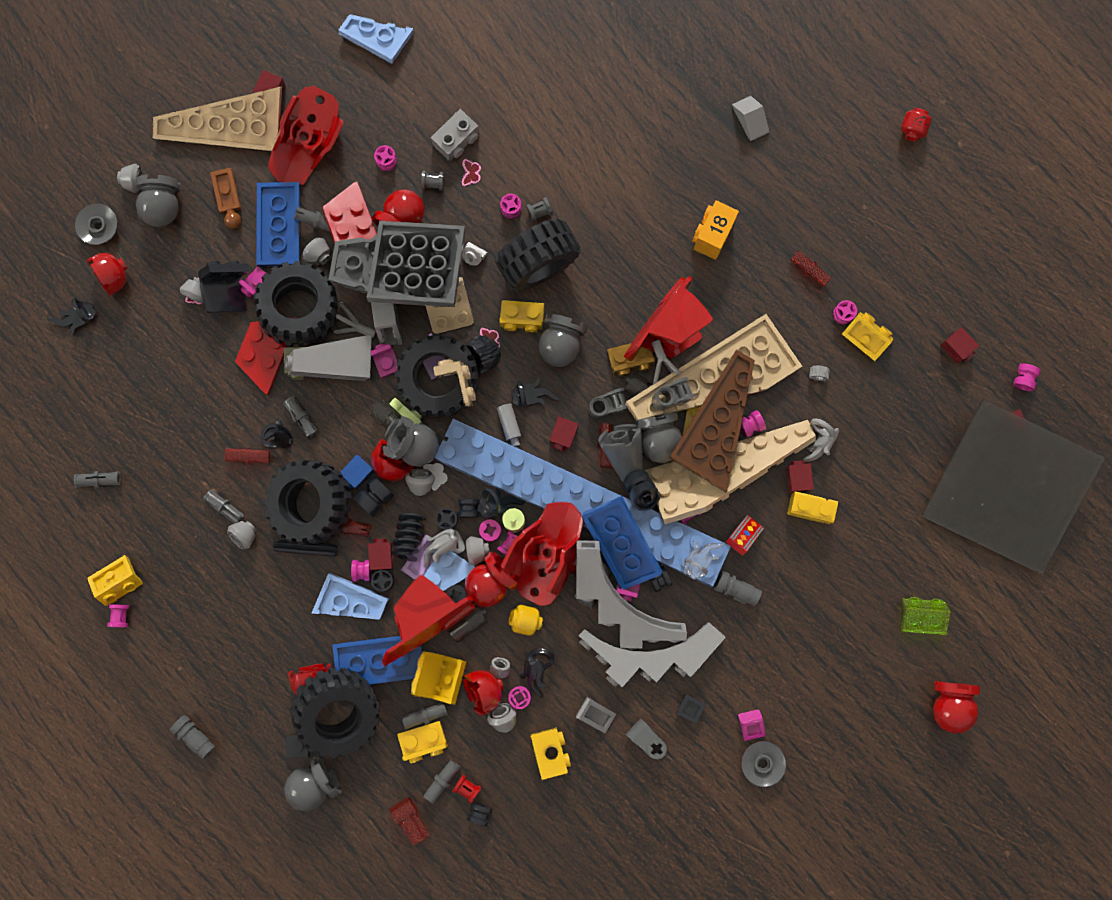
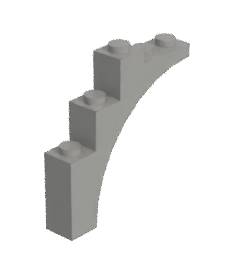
M577 541L576 599L583 601L598 599V624L605 626L620 624V648L626 650L642 648V640L652 643L659 640L673 643L687 641L685 623L667 622L651 617L637 610L621 597L605 573L600 557L599 541Z
M706 623L698 632L689 637L687 641L655 651H629L613 647L597 639L585 629L579 635L581 638L579 643L588 651L591 648L598 653L596 658L604 665L609 663L611 666L605 671L608 674L606 679L615 687L618 684L623 687L639 668L642 669L640 674L650 682L653 679L657 682L673 663L676 665L674 669L681 676L688 675L692 677L726 637L713 625Z

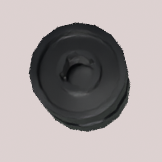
M635 470L625 477L623 487L637 509L645 511L658 504L661 494L646 471Z
M375 476L366 484L367 489H361L353 498L373 518L382 509L381 504H387L395 496Z

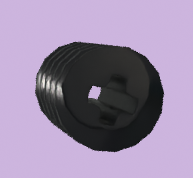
M403 513L398 516L399 522L396 525L398 530L395 532L396 539L393 540L395 547L391 549V553L402 560L416 562L417 558L412 556V554L419 553V549L415 548L414 545H421V541L417 540L416 537H422L423 535L417 529L424 528V525L419 523V521H425L426 518L416 513Z

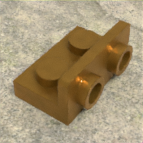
M632 343L607 349L613 375L618 374L619 377L631 374L632 370L639 369L642 372L652 369V365H655L656 362L652 351L641 348L633 361H629L624 358V355Z

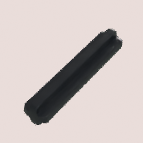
M274 540L273 551L335 557L337 556L338 546L322 543L298 544L286 540Z

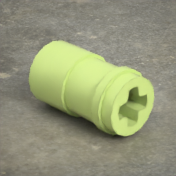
M514 508L504 513L502 518L503 524L508 531L517 533L524 528L525 518L520 510Z

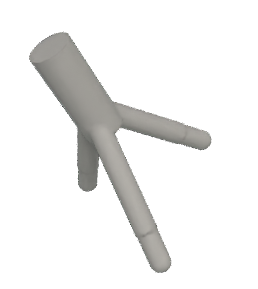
M341 302V308L352 321L339 314L335 317L352 326V328L334 330V334L357 331L364 335H371V338H374L376 330L360 324L344 303Z
M660 340L652 342L658 358L654 385L658 382L662 361L671 373L675 372L679 375L680 371L666 357Z

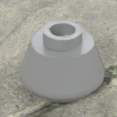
M137 164L123 167L117 174L118 184H121L122 188L133 193L140 191L136 187L137 177L143 175L141 167Z
M315 238L305 247L303 259L306 262L314 265H324L330 259V249L325 239Z
M194 277L193 280H187L180 287V293L195 302L203 304L199 278Z
M413 469L405 477V480L411 492L422 496L431 490L435 476L427 469Z
M240 521L230 525L227 534L239 548L249 549L256 537L254 533L256 529L250 522Z
M473 536L466 540L469 564L476 566L485 561L484 557L490 553L488 542L484 543V539Z
M499 704L495 710L489 713L488 723L499 732H509L516 724V709L510 704Z

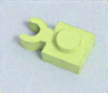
M394 398L389 403L401 416L410 418L414 424H423L420 421L422 416L413 409L411 411L407 409L398 399Z

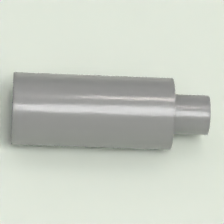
M512 404L497 407L506 441H510L514 447L520 446L518 438L521 437Z

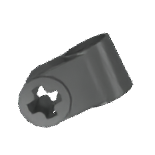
M683 377L659 388L651 400L653 407L659 411H664L696 398V395L692 394L687 383L688 378ZM659 395L666 396L668 403L662 402L659 399Z
M624 388L615 389L592 399L588 408L589 415L593 419H602L629 410L625 404L627 401L624 396ZM601 404L604 407V411L602 413L595 412L593 405Z
M641 718L625 734L651 758L661 759L665 756L667 751L666 744ZM653 743L655 745L659 743L662 745L660 747L662 751L660 754L651 753L653 750L651 745Z

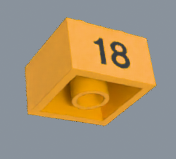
M717 200L713 207L709 205L703 216L702 224H699L692 242H695L693 250L716 260L739 211Z

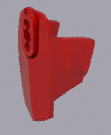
M315 86L304 87L297 96L293 95L281 118L280 129L268 164V169L278 182H299L300 185H304L324 154L331 150L343 125V120L337 117L339 104L333 95ZM320 97L323 103L318 104L315 99ZM311 114L314 115V123H309L307 117L311 116Z
M688 276L686 279L681 277L638 333L626 351L624 358L633 361L641 348L655 352L652 342L660 340L666 357L672 359L701 340L702 334L699 330L710 324L713 318L701 302L687 290L693 280L692 277Z
M548 503L540 519L523 530L514 539L502 562L501 569L518 575L521 584L516 588L521 597L537 605L544 606L554 602L564 587L575 560L577 541H580L584 519L573 503ZM543 568H545L544 572L547 573V575L544 577L542 572ZM535 588L539 590V595L535 593Z
M419 575L394 607L396 614L394 619L402 641L385 652L382 665L384 667L427 642L442 630L446 631L476 608L472 603L474 599L468 596L455 604L436 584L424 575Z

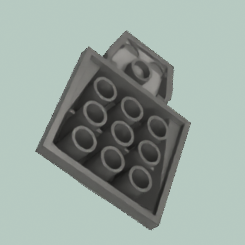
M379 221L377 235L372 239L354 238L335 241L329 281L345 288L366 293L368 302L455 307L466 232L465 226Z

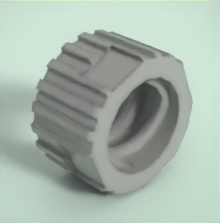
M824 366L810 367L809 378L817 381L829 380L830 369Z
M494 658L491 661L490 673L499 679L507 677L510 670V662L505 658Z

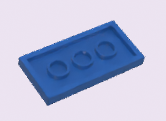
M299 182L257 183L256 265L258 267H279L285 262L293 265L294 261H300V221L293 219L297 206L300 207Z
M622 496L583 512L582 518L594 540L599 541L600 551L622 590L662 574L656 558Z
M400 636L332 644L334 665L337 671H340V668H347L350 673L352 671L359 673L369 684L414 679L418 668V659L423 652L422 645L384 667L382 660L385 652L402 641Z

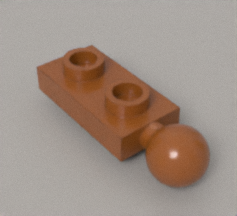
M230 167L210 172L220 214L227 213L224 217V223L228 228L236 229L241 224V217L235 211L241 210L233 170Z

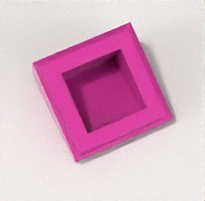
M760 710L738 714L744 741L766 736Z

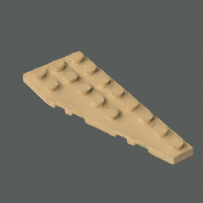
M767 314L679 368V375L675 372L669 374L628 400L625 404L636 421L702 406L736 349L755 360L747 395L769 389L800 369L802 365ZM683 377L688 378L687 383L692 394L696 395V398L664 411H659L653 407L651 400L659 388ZM659 395V399L662 402L668 403L666 396Z
M805 420L738 441L726 493L675 461L644 470L649 474L661 494L657 507L664 525L707 512L719 500L724 501L736 489L744 488L767 473L768 469L776 464L778 466L784 462V458L793 452L796 454L816 441V435L809 421Z

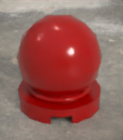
M407 189L397 190L387 197L383 205V212L377 210L371 219L377 227L379 226V221L421 223L425 216L424 203L422 198L414 191Z
M490 552L484 557L486 564L473 568L465 578L464 588L466 596H471L474 599L472 603L480 607L496 605L505 597L508 587L514 590L521 584L517 575H511L501 569L504 559L495 552Z
M935 681L934 690L940 693L933 706L935 721L940 728L953 734H961L968 731L976 724L978 718V706L973 697L974 695H980V686Z

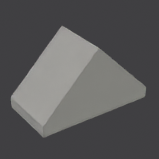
M752 96L732 104L750 142L769 133L764 108Z
M586 697L576 714V718L603 733H606L616 716L614 712L589 697Z

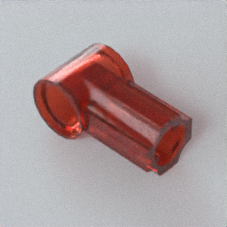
M409 796L389 808L393 819L399 826L401 825L412 845L421 842L430 835L418 816L419 812Z

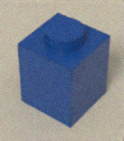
M358 455L341 471L344 477L342 480H347L348 488L354 487L357 490L375 473L373 468Z

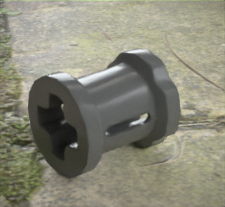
M422 171L421 190L435 188L443 191L444 172L433 174Z
M546 197L543 198V201L534 205H526L533 223L541 217L553 215Z

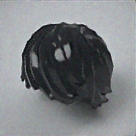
M486 335L471 338V341H468L465 345L475 357L476 364L481 366L480 370H478L480 374L490 371L499 364L501 348L493 338Z

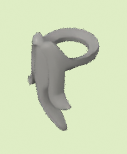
M813 418L810 425L819 436L814 445L807 448L812 454L802 459L804 463L816 460L824 453L830 455L829 451L839 434V429H833L825 421ZM815 425H819L824 429H818Z
M447 529L434 537L426 536V540L433 543L425 551L424 568L428 566L432 554L434 561L439 563L441 555L449 551L462 553L465 550L464 541L456 530Z

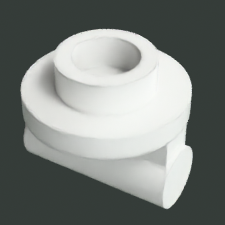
M470 242L467 243L462 253L463 259L470 265H478L487 255L486 251Z

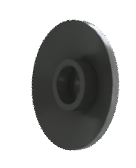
M91 204L84 207L75 220V229L78 236L84 242L91 245H101L110 241L118 228V220L115 213L103 204ZM102 224V227L96 230V226Z
M760 741L750 745L745 750L741 766L745 777L751 783L761 787H768L776 784L783 777L786 770V760L781 749L775 744ZM761 759L766 760L765 767L759 766V761Z

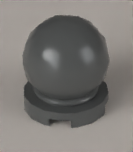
M148 175L137 177L136 187L142 191L136 200V210L140 219L151 227H165L171 224L179 211L178 200L174 194L180 192V183H177L176 178L158 175V179H148Z
M547 314L544 323L549 328L539 338L538 349L541 358L545 363L553 367H565L574 362L580 353L578 337L585 336L587 326L583 323H580L579 326L571 323L572 318Z
M677 411L658 416L657 419L650 417L635 420L637 429L642 428L643 430L642 451L652 462L668 463L672 461L669 457L682 438L680 430L673 425L674 421L679 420Z
M401 416L400 420L395 418L385 433V437H388L387 446H383L384 455L391 459H401L410 466L420 467L429 464L438 453L439 442L436 433L426 425L414 424L410 418Z
M316 756L310 760L311 767H302L294 770L287 778L284 793L287 802L292 808L300 812H309L319 808L326 801L327 795L335 798L342 793L338 789L341 784L332 767L327 769L322 763L325 761L324 757Z

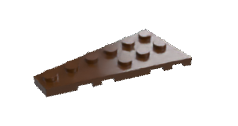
M737 349L669 457L725 493L728 489V481L755 360Z

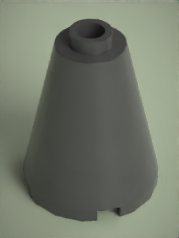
M634 424L615 426V431L608 433V430H606L598 439L600 447L622 483L625 477L632 471L643 470L642 432Z

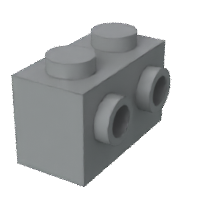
M459 109L431 137V142L442 155L451 161L463 153L464 147L477 140L479 128L471 118Z

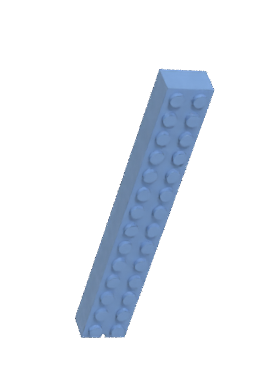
M455 419L452 420L445 434L447 442L442 441L435 457L436 461L542 510L546 508L548 503L571 502L582 515L585 511L621 496ZM623 497L659 564L709 587L714 585L729 552L730 545L677 521L664 525L660 513L651 509L639 510L635 507L632 500ZM584 521L583 529L590 531Z

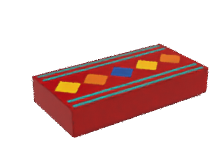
M747 514L726 543L743 556L764 528Z

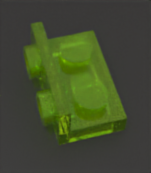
M917 597L902 599L904 611L901 629L903 632L947 634L950 609L946 602L940 599L922 600Z

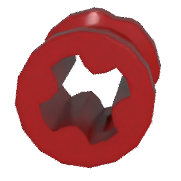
M463 774L452 792H458L467 798L468 803L471 804L481 786L474 785Z

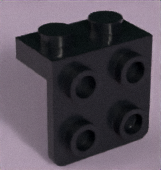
M211 261L198 271L204 309L207 313L242 312L245 310L244 296L241 291L242 286L239 281L241 277L249 272L248 264H240L239 261H231L226 264H220L219 261Z

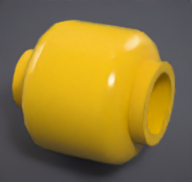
M519 605L516 609L513 608L511 610L509 626L512 627L515 633L531 636L536 630H540L542 617H539V611L536 608Z

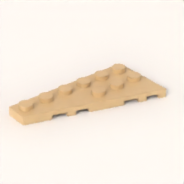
M282 87L153 117V139L272 151L280 129Z

